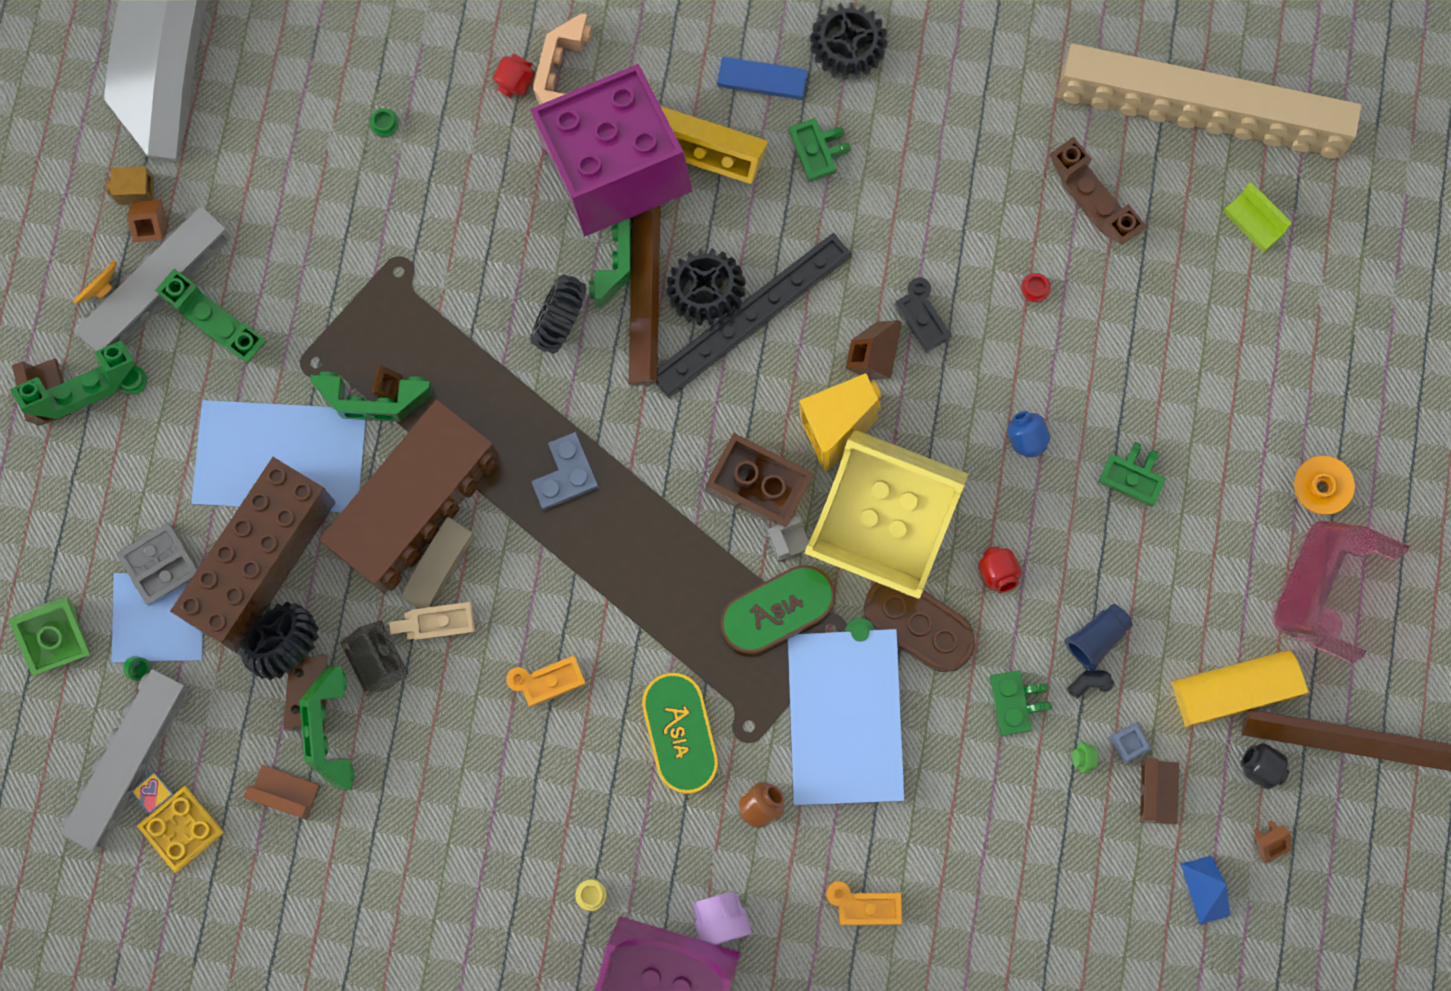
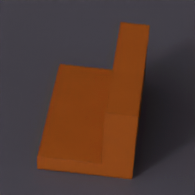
M262 765L254 787H247L244 798L307 820L320 785Z

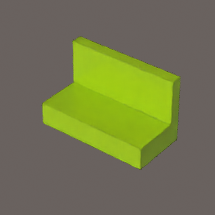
M1249 182L1243 192L1223 211L1263 253L1275 244L1292 225V222L1252 182Z

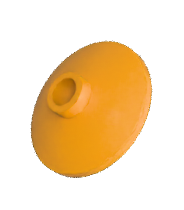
M114 260L72 302L74 304L81 303L94 296H97L99 299L103 298L113 288L109 281L114 274L117 262Z
M1315 456L1308 459L1298 468L1294 477V491L1297 499L1307 510L1316 514H1335L1343 510L1350 503L1354 495L1355 483L1351 471L1342 461L1331 456ZM1317 483H1323L1326 486V492H1320L1317 489Z

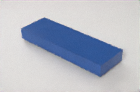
M722 57L717 87L803 100L807 70Z

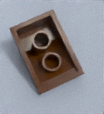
M733 433L706 483L705 492L736 508L787 527L814 473Z

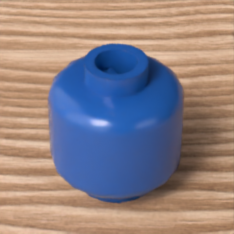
M1028 411L1017 413L1013 416V421L1007 427V435L1015 452L1026 457H1035L1042 454L1047 449V445L1051 440L1043 417Z

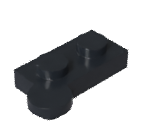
M917 277L911 280L908 285L909 295H905L895 301L894 305L925 353L951 339L952 335L930 301L927 300L931 293L930 282L925 278Z

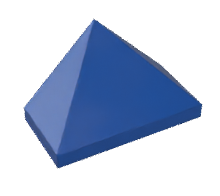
M1207 856L1180 864L1199 925L1230 916L1227 884L1213 858Z

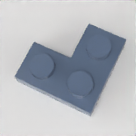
M576 432L548 443L559 470L531 481L543 511L598 489Z

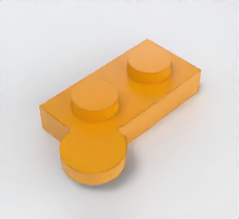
M574 655L534 671L532 674H529L524 668L516 667L511 669L506 677L507 685L511 690L516 692L523 691L529 708L586 685Z
M840 881L833 882L827 888V900L830 904L839 907V926L902 925L901 893L851 894L848 885Z

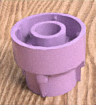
M729 892L698 901L693 905L697 919L695 920L699 940L719 945L753 934L745 908L741 906L737 893Z

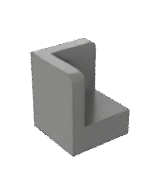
M801 516L791 519L787 527L776 525L767 529V537L778 562L805 552L809 540L802 526Z

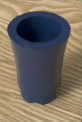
M1112 604L1106 610H1102L1080 630L1065 638V645L1080 664L1094 671L1107 653L1126 635V631L1133 626L1132 619L1124 609L1120 608L1117 604Z

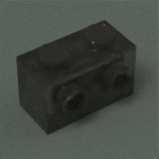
M382 620L358 627L340 642L366 696L390 689L409 674Z

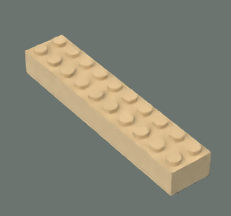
M1073 43L1070 44L1063 65L1057 92V98H1062L1063 101L1070 104L1081 102L1090 104L1098 110L1114 109L1127 116H1147L1155 122H1175L1183 128L1199 127L1206 129L1207 132L1212 134H1232L1240 140H1260L1269 146H1289L1297 152L1312 151L1321 153L1325 158L1332 159L1342 158L1356 138L1362 104Z

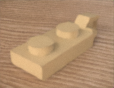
M472 602L413 609L411 612H404L405 620L389 622L390 634L407 633V640H421L476 632Z

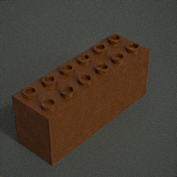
M436 399L320 537L319 541L383 594L388 590L393 591L402 580L400 575L407 567L411 568L418 562L422 555L420 551L427 543L430 545L446 518L453 519L460 510L458 505L465 497L470 498L479 487L477 482L484 474L489 475L498 464L496 459L499 455L493 443Z
M272 457L170 612L237 654L241 648L239 644L245 639L243 634L250 630V624L255 623L258 620V616L263 615L336 501L323 486L277 458Z

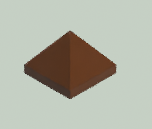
M378 365L371 394L380 398L393 399L395 403L402 375L382 365Z

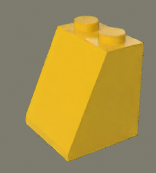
M866 373L799 400L801 423L823 472L829 471L843 457L847 440L855 430L866 433L878 420V409L881 408L879 401L881 393L876 382H870Z

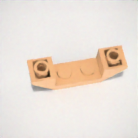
M581 13L546 34L533 85L535 98L539 104L564 95L553 92L557 75L553 74L555 65L561 64L563 48L582 52L584 43L590 42L592 26L588 24L587 14Z

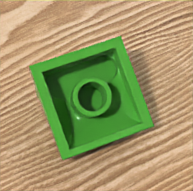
M69 597L55 599L33 607L9 619L11 628L32 676L91 654L77 619V609Z

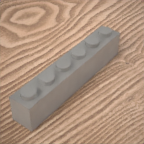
M202 206L197 210L189 212L185 216L183 224L176 231L169 232L155 251L146 254L141 261V265L134 272L126 274L122 278L120 286L112 293L106 294L100 300L99 306L91 314L83 316L74 331L95 351L121 340L125 344L167 302L155 290L175 268L190 280L232 237L226 228Z
M153 669L140 680L138 695L134 701H130L123 711L124 720L119 729L115 728L110 734L107 741L109 747L104 756L100 755L95 761L92 768L94 773L90 781L82 785L77 794L78 802L75 808L65 815L61 823V827H63L61 835L94 852L100 853L133 795L130 791L139 784L191 690Z

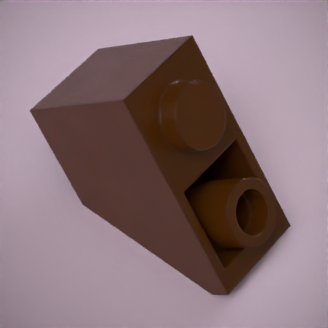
M899 320L876 322L853 338L850 343L846 369L858 375L866 373L869 380L891 378L902 322Z

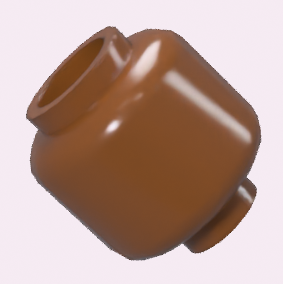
M766 782L757 783L747 790L739 800V810L743 820L753 827H766L778 819L784 812L785 805L782 791L777 786Z

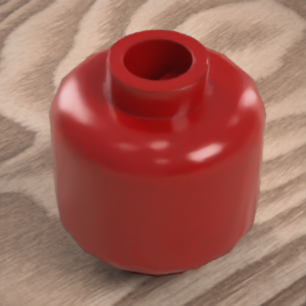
M512 53L511 57L504 56L492 77L493 81L499 85L496 91L511 99L514 94L518 96L525 95L535 77V72L531 68L533 64Z
M998 546L987 549L983 553L984 557H982L978 564L979 572L987 588L998 593L1009 592L1019 585L1023 572L1013 551L1007 548L1000 549Z

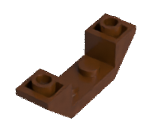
M1074 136L1050 153L1064 188L1101 233L1124 245L1146 229L1147 226L1128 204L1122 208L1091 171L1089 164L1092 158Z

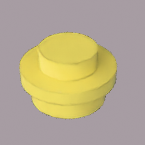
M586 880L578 886L575 897L582 909L596 911L604 905L607 893L605 887L600 882Z

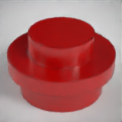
M1040 273L1027 275L1021 284L1022 295L1031 302L1045 300L1051 290L1048 278Z

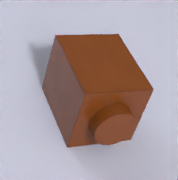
M162 199L132 202L127 214V220L133 243L162 240L168 227Z

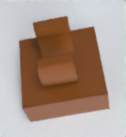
M1270 821L1268 822L1270 832L1265 835L1258 828L1254 829L1258 852L1265 864L1292 850L1291 834L1285 825L1278 827L1275 822Z

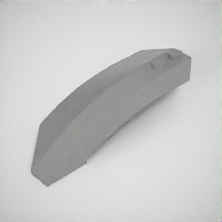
M119 0L107 64L104 100L120 119V122L132 138L141 146L142 151L149 159L178 161L190 115L189 105L193 76L208 0Z

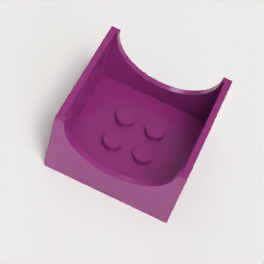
M639 64L530 109L545 155H549L554 164L584 237L692 192L684 152Z
M620 916L607 942L594 991H730L741 952Z

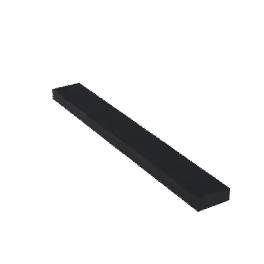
M833 232L742 302L741 307H736L734 309V316L729 314L724 316V323L719 320L658 367L657 382L655 384L669 399L852 257V253Z

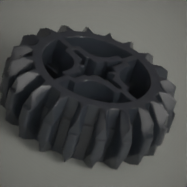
M840 2L837 11L829 6L827 16L820 13L818 16L819 23H814L812 26L814 33L810 34V42L813 43L810 46V51L812 54H816L814 61L816 64L823 62V72L831 68L833 78L838 75V72L843 73L844 80L848 79L849 73H853L854 78L857 80L860 77V71L868 76L871 70L870 66L877 69L879 66L878 59L885 57L883 49L887 48L888 41L884 39L887 36V31L885 28H881L883 24L881 19L874 20V10L867 14L865 13L866 7L864 4L859 7V10L854 9L853 2L846 9H844ZM851 24L857 25L861 27V29L855 28ZM840 25V31L837 34L832 35V38L825 39L833 28ZM845 33L847 35V39H851V42L853 41L852 50L850 47V43H846V40L844 41ZM872 43L870 49L865 54L857 57L859 49L864 48L865 44ZM840 53L844 55L846 58L839 57L835 54Z
M700 248L698 251L699 255L693 256L692 253L688 252V260L685 261L679 258V267H671L670 272L672 276L667 277V285L669 287L666 293L670 298V306L676 308V314L679 317L684 316L688 323L695 319L697 325L701 326L703 321L707 320L708 324L712 326L714 324L713 319L719 318L724 323V314L727 313L734 316L735 311L733 307H741L742 302L740 298L745 297L746 294L745 288H743L746 285L745 277L742 276V268L736 266V260L733 257L727 259V254L724 251L717 256L713 248H711L708 254H704V251ZM727 278L729 280L728 288L723 295H721L719 289L723 286V281ZM691 279L693 285L689 288V293L684 296L685 285Z
M562 274L555 280L542 304L530 335L531 344L536 346L537 349L553 354L562 348L563 343L575 324L585 299L586 284L579 281L580 279Z
M286 602L283 605L276 604L274 609L267 608L264 615L258 616V620L250 624V630L243 634L245 639L239 644L242 648L239 655L242 657L244 666L255 676L261 679L267 678L269 681L275 677L281 679L284 673L291 674L293 668L296 666L301 667L300 663L303 659L309 658L308 652L315 648L313 642L319 638L317 635L319 628L313 619V615L297 603L291 604Z

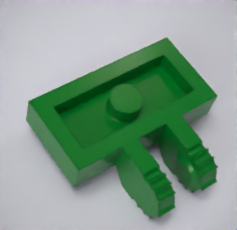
M816 118L788 127L789 135L809 183L835 174L836 167L832 158H838L852 150L848 143H842L828 148L826 142L843 137L845 131L841 126L821 132Z
M1137 442L1133 444L1126 460L1110 454L1097 483L1153 507L1166 478L1151 472L1158 452L1152 449L1148 453L1143 468L1133 464L1141 450V444Z
M1020 670L989 676L1000 737L1030 732L1032 729L1029 714L1052 709L1051 702H1039L1029 706L1026 703L1025 695L1042 694L1048 691L1047 684L1023 687Z

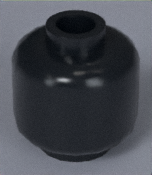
M1266 743L1249 747L1242 757L1241 766H1243L1244 776L1264 789H1271L1276 785H1282L1289 776L1287 756Z

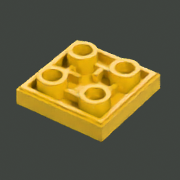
M183 786L137 825L138 829L174 873L180 872L225 833L187 786Z

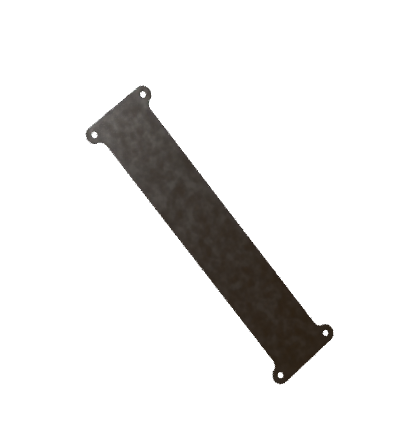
M401 256L389 259L303 353L300 359L302 372L308 377L320 375V372L336 373L373 402L380 398L371 394L378 365L401 374V380H408V377L417 376L429 381L434 389L433 395L403 421L397 423L409 432L437 399L493 443L499 455L496 459L498 464L489 475L484 474L477 482L479 484L477 490L728 700L735 711L732 729L737 739L745 743L758 741L790 704L788 640L756 655L738 652L732 649L723 637L721 616L731 600L764 582L420 298L412 288L415 270L409 259ZM397 266L404 269V275L401 277L393 275V269ZM319 357L322 360V365L319 368H313L310 364L312 358ZM576 432L598 489L543 511L531 481L559 470L548 443ZM829 613L823 621L799 634L825 633V626L827 624H834L837 628L836 632H845L847 625L841 616ZM751 720L754 722L755 729L752 732H746L743 729L745 721Z

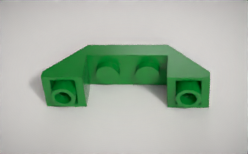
M630 218L612 225L613 241H618V252L612 253L613 269L618 270L594 271V280H589V298L595 299L596 307H603L631 279Z
M175 268L155 290L183 317L229 353L247 364L267 342L244 322L241 324L204 295L193 282Z
M121 340L94 352L99 366L96 369L48 390H45L40 379L36 377L11 388L10 391L22 413L59 419L113 395L134 366V359Z
M320 372V375H311L310 381L317 391L342 419L401 422L433 395L434 390L431 383L426 381L425 378L411 376L408 377V380H400L398 403H394V400L390 398H377L376 402L365 401L364 398L358 396H349L347 400H344L346 384L338 374Z
M329 666L323 670L299 700L304 762L336 789L352 790L351 782L354 781L355 772L353 765L350 764V760L347 758L325 759L329 746L327 737L323 734L326 711L324 706L321 705V700L344 697V690L347 689V677L345 672H342V666Z

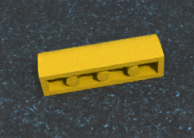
M660 106L684 152L687 164L748 184L753 183L761 167L769 141Z
M1290 650L1171 681L1185 728L1247 712L1250 709L1254 710L1299 698L1309 693L1300 665Z

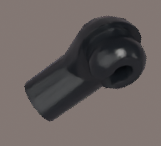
M1086 670L1067 690L1074 698L1078 699L1089 687L1099 688L1103 692L1110 691L1114 686V680L1111 678V674L1105 670Z

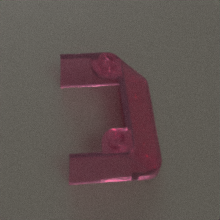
M1331 521L1316 522L1307 531L1273 611L1272 621L1274 626L1289 636L1347 662L1354 663L1363 658L1366 654L1365 650L1338 639L1342 629V619L1336 611L1324 606L1346 552L1356 557H1365L1374 551L1395 561L1407 553L1410 546L1365 526Z

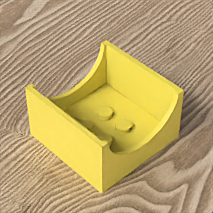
M855 430L847 440L834 483L804 554L920 599L964 488L968 473Z

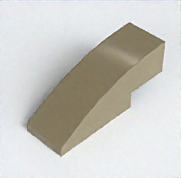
M447 517L418 563L401 598L418 609L432 607L459 567L460 559L475 539L473 532Z

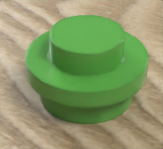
M1086 742L1078 743L1077 748L1072 753L1074 766L1078 767L1081 773H1088L1090 770L1096 769L1098 755L1095 746L1088 745Z

